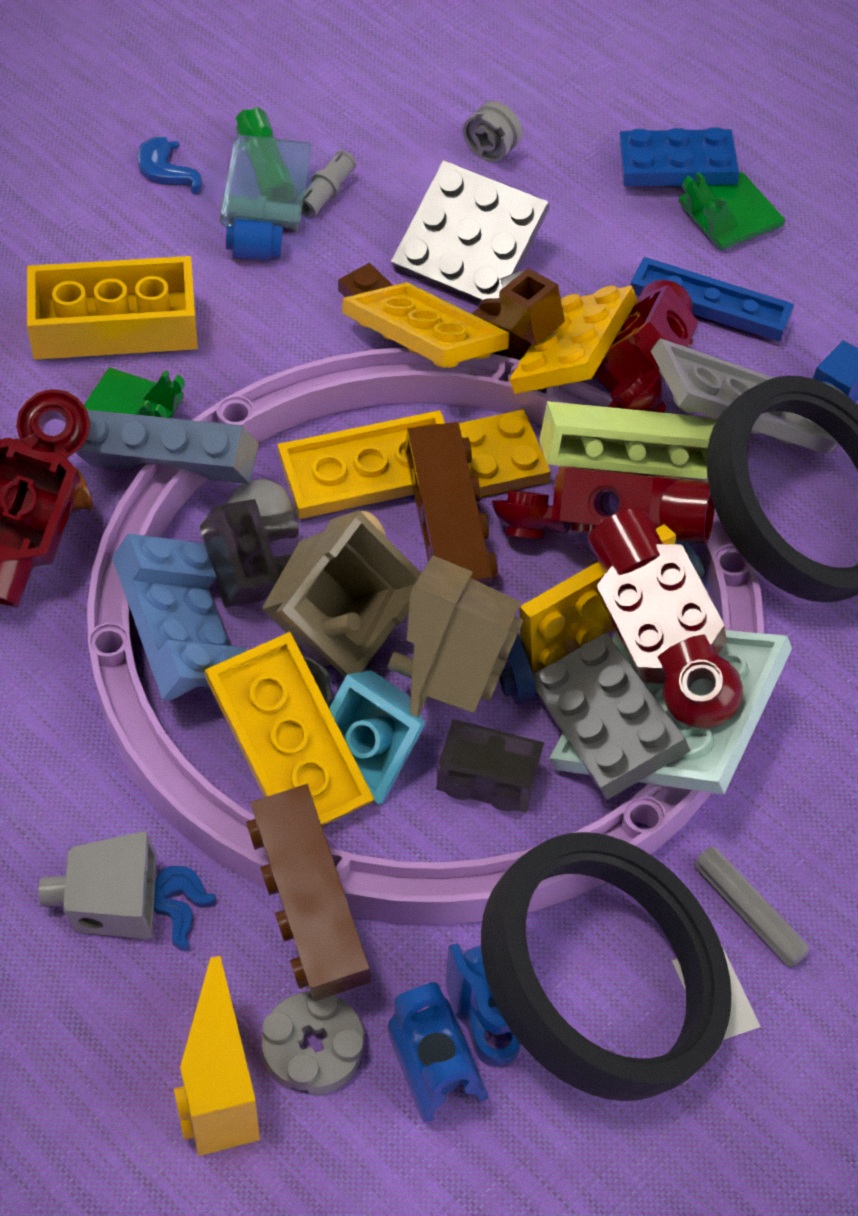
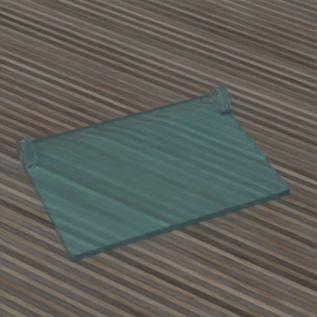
M243 135L236 136L233 142L220 212V223L224 226H232L236 218L300 225L312 143Z

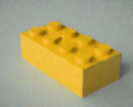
M191 256L27 266V329L33 360L198 349Z

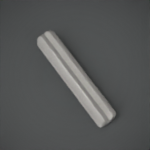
M709 847L698 856L695 863L696 868L786 965L792 967L805 958L809 951V945L717 848Z

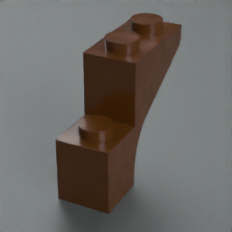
M529 268L499 291L500 298H485L478 304V309L472 313V315L509 332L508 349L493 353L517 360L524 357L531 344L538 345L565 322L558 284Z

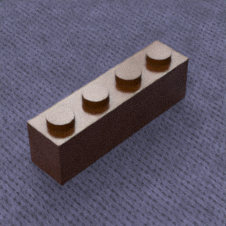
M459 422L407 428L404 450L427 561L429 562L434 555L473 572L472 579L490 587L492 579H497L498 568L495 554L493 552L487 553L485 540L489 538V527L486 514H479L476 501H480V485L477 475H470L468 463L472 462L469 438H462Z
M308 783L250 802L255 819L246 821V825L254 850L264 847L269 864L260 867L268 894L270 896L279 893L284 910L275 913L283 941L286 942L294 939L299 957L291 959L290 963L298 988L302 989L309 986L313 1002L371 983L370 968Z

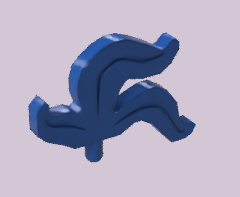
M168 866L157 875L155 880L154 912L171 918L173 923L172 943L179 950L187 951L190 949V944L186 940V936L192 929V911L185 902L168 898L177 894H183L196 907H208L216 903V896L214 893H205L200 878L191 868Z

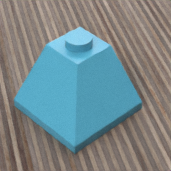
M372 670L347 674L329 710L374 797V801L380 805L384 803L426 723L421 715L419 717L410 715V697L408 694Z

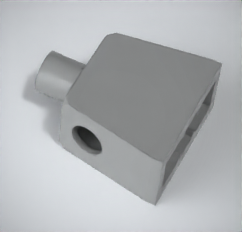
M147 831L72 847L68 851L66 876L40 878L38 893L41 906H63L64 913L73 930L79 933L152 939L157 854Z

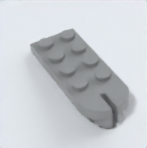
M661 338L651 350L659 366V373L666 380L674 395L673 400L676 405L688 413L696 411L711 416L716 421L722 412L745 391L774 378ZM825 383V384H827V385H830V386L834 387V388L837 389L838 391L842 392L841 390H839V389L836 388L835 386H833V385H831V384H828V383ZM784 411L761 414L751 430L753 434L763 433L775 437L784 444L790 445L793 443L821 453H831L839 445L829 433L816 423L800 415Z

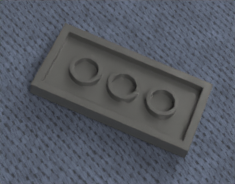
M607 632L533 674L535 693L607 800L691 751L685 737Z

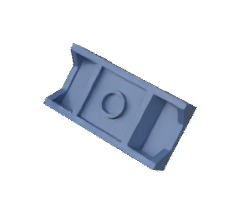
M128 533L112 555V559L162 700L171 701L198 686L210 687L204 676L205 669L246 651L244 647L230 646L209 592V587L217 576L203 543Z

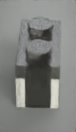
M453 719L438 763L436 790L445 792L455 799H473L489 803L502 811L511 812L516 810L527 813L541 767L544 742Z

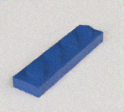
M643 257L630 286H633L635 295L639 296L642 289L653 281H673L681 285L690 295L693 303L692 314L779 342L783 337L794 308V303L647 257Z

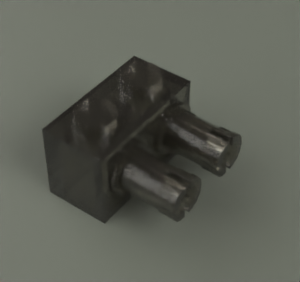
M256 499L214 505L199 527L208 556L217 576L216 583L224 608L263 601L270 595L292 554L274 557L269 542L297 538L299 533L298 522H289L296 518L293 511L289 510L284 513L261 516Z

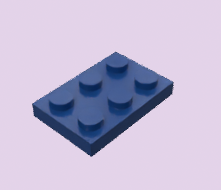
M711 127L705 130L672 128L669 130L648 131L637 128L631 131H620L619 148L623 186H680L687 176H690L695 181L697 172H700L705 177L707 185H738L739 168L732 129Z

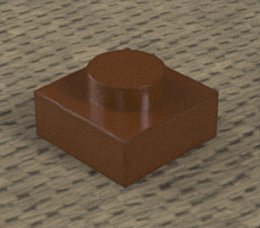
M370 262L338 279V291L344 297L393 286Z

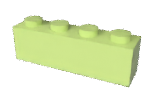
M547 401L539 441L547 465L708 480L707 448L716 420L712 417Z

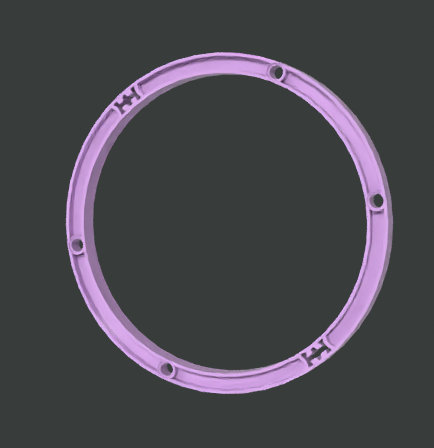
M391 348L337 355L292 367L258 380L227 396L192 420L243 425L253 438L260 443L281 431L312 419L345 410L375 405L439 403L483 408L500 413L524 409L529 421L542 425L547 401L608 407L612 399L606 392L582 381L515 394L509 379L519 365L520 360L491 354L490 357L483 359L472 358L459 362L455 367L443 368L436 366L432 360L420 354L410 352L408 348ZM146 464L118 502L103 533L92 568L87 602L88 646L99 705L111 739L130 775L154 807L186 839L219 864L254 884L267 889L260 867L269 864L264 847L254 850L246 825V821L255 819L254 814L245 810L215 788L185 759L163 730L147 701L135 668L132 631L134 618L112 555L128 533L160 538L177 511L208 480L199 474L181 468L160 464ZM675 477V478H681V479H687V480H696V481H705V482H708L707 479ZM715 509L713 527L708 544L689 542L687 544L698 562L710 599L724 623L725 630L764 634L762 596L756 570L734 546ZM648 783L630 800L598 821L573 833L589 832L609 835L635 845L651 855L690 820L711 795V792ZM634 823L646 824L650 829L638 828ZM329 847L352 917L388 923L428 925L481 922L486 903L495 885L522 855L533 849L530 848L524 851L476 860L411 862L356 855ZM563 874L549 877L541 881L534 891L527 913L580 896L606 882L581 874Z

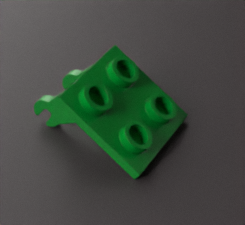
M700 172L696 173L695 181L690 176H687L682 183V189L686 193L679 196L678 202L719 250L785 224V218L743 172L739 173L738 185H707L705 177Z
M108 367L84 406L87 410L171 418L184 398L182 390L185 386V381L177 374L172 382L168 371H164L159 380L153 382Z

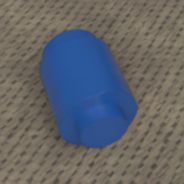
M236 218L235 226L227 225L226 249L233 250V258L271 261V257L281 258L283 226L273 225V221Z

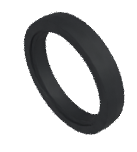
M787 375L766 380L736 398L719 416L711 432L707 448V478L717 515L730 540L744 559L761 576L781 590L801 599L822 603L841 601L858 595V563L852 567L838 568L813 561L788 544L770 523L752 488L748 471L747 448L752 427L761 414L773 411L794 413L811 420L829 433L843 448L858 471V405L834 387L812 378Z
M589 832L567 833L553 837L522 855L505 872L493 888L486 903L481 926V953L486 980L499 1012L520 1044L546 1070L563 1082L590 1095L609 1100L637 1101L651 1098L681 1085L710 1061L721 1045L729 1024L732 995L728 965L718 935L706 912L687 886L663 863L639 847L609 835ZM563 874H581L601 879L616 886L635 899L661 927L675 951L686 989L684 1024L675 1045L667 1054L653 1058H632L605 1050L578 1033L549 1001L534 972L526 939L527 911L534 891L541 881Z

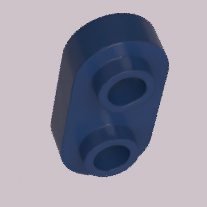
M519 632L499 678L504 696H512L515 704L535 700L536 696L532 670Z

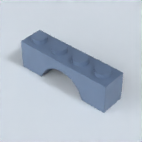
M87 410L90 420L89 434L81 449L75 453L91 467L131 471L132 466L137 464H160L188 470L209 480L243 484L251 483L259 443L243 425Z

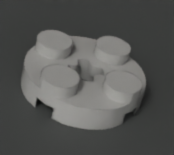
M311 992L295 994L279 1003L263 1022V1060L270 1075L281 1086L292 1090L291 1087L298 1090H306L308 1095H323L341 1088L355 1075L363 1055V1026L354 1009L344 1000L337 998L336 994L313 1002ZM309 1033L321 1034L325 1037L322 1040L323 1050L317 1053L311 1047L302 1049L299 1045L304 1042V1035Z

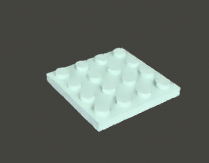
M725 630L727 642L718 655L730 661L739 672L743 685L741 704L734 716L719 726L701 729L689 727L675 719L666 707L663 696L664 683H644L685 737L691 751L639 782L725 794L792 650L788 636ZM616 631L612 641L636 671ZM699 679L692 683L689 690L695 695L704 696L713 691L715 684L709 679ZM562 733L550 756L555 770L590 775Z

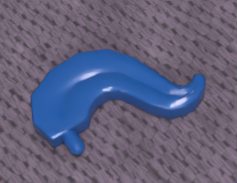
M153 137L140 145L137 161L140 173L149 181L161 184L190 185L191 192L194 194L201 190L202 178L197 170L172 165L167 162L171 157L170 149L180 146L178 141L168 142L167 137Z

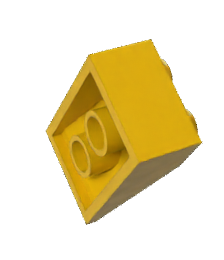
M221 956L212 957L209 960L180 1065L183 1086L173 1089L183 1139L194 1138L198 1156L260 1140L256 1099Z

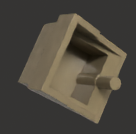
M358 510L331 519L325 531L299 541L262 610L286 633L291 632L294 640L321 666L332 665L346 677L347 674L362 672L394 627L404 621L409 614L410 593L421 572Z
M434 555L427 563L410 593L407 641L414 643L413 659L394 651L387 668L412 678L410 715L419 717L428 697L475 713L481 698L490 702L523 622V619L515 616L521 602L472 579V571Z

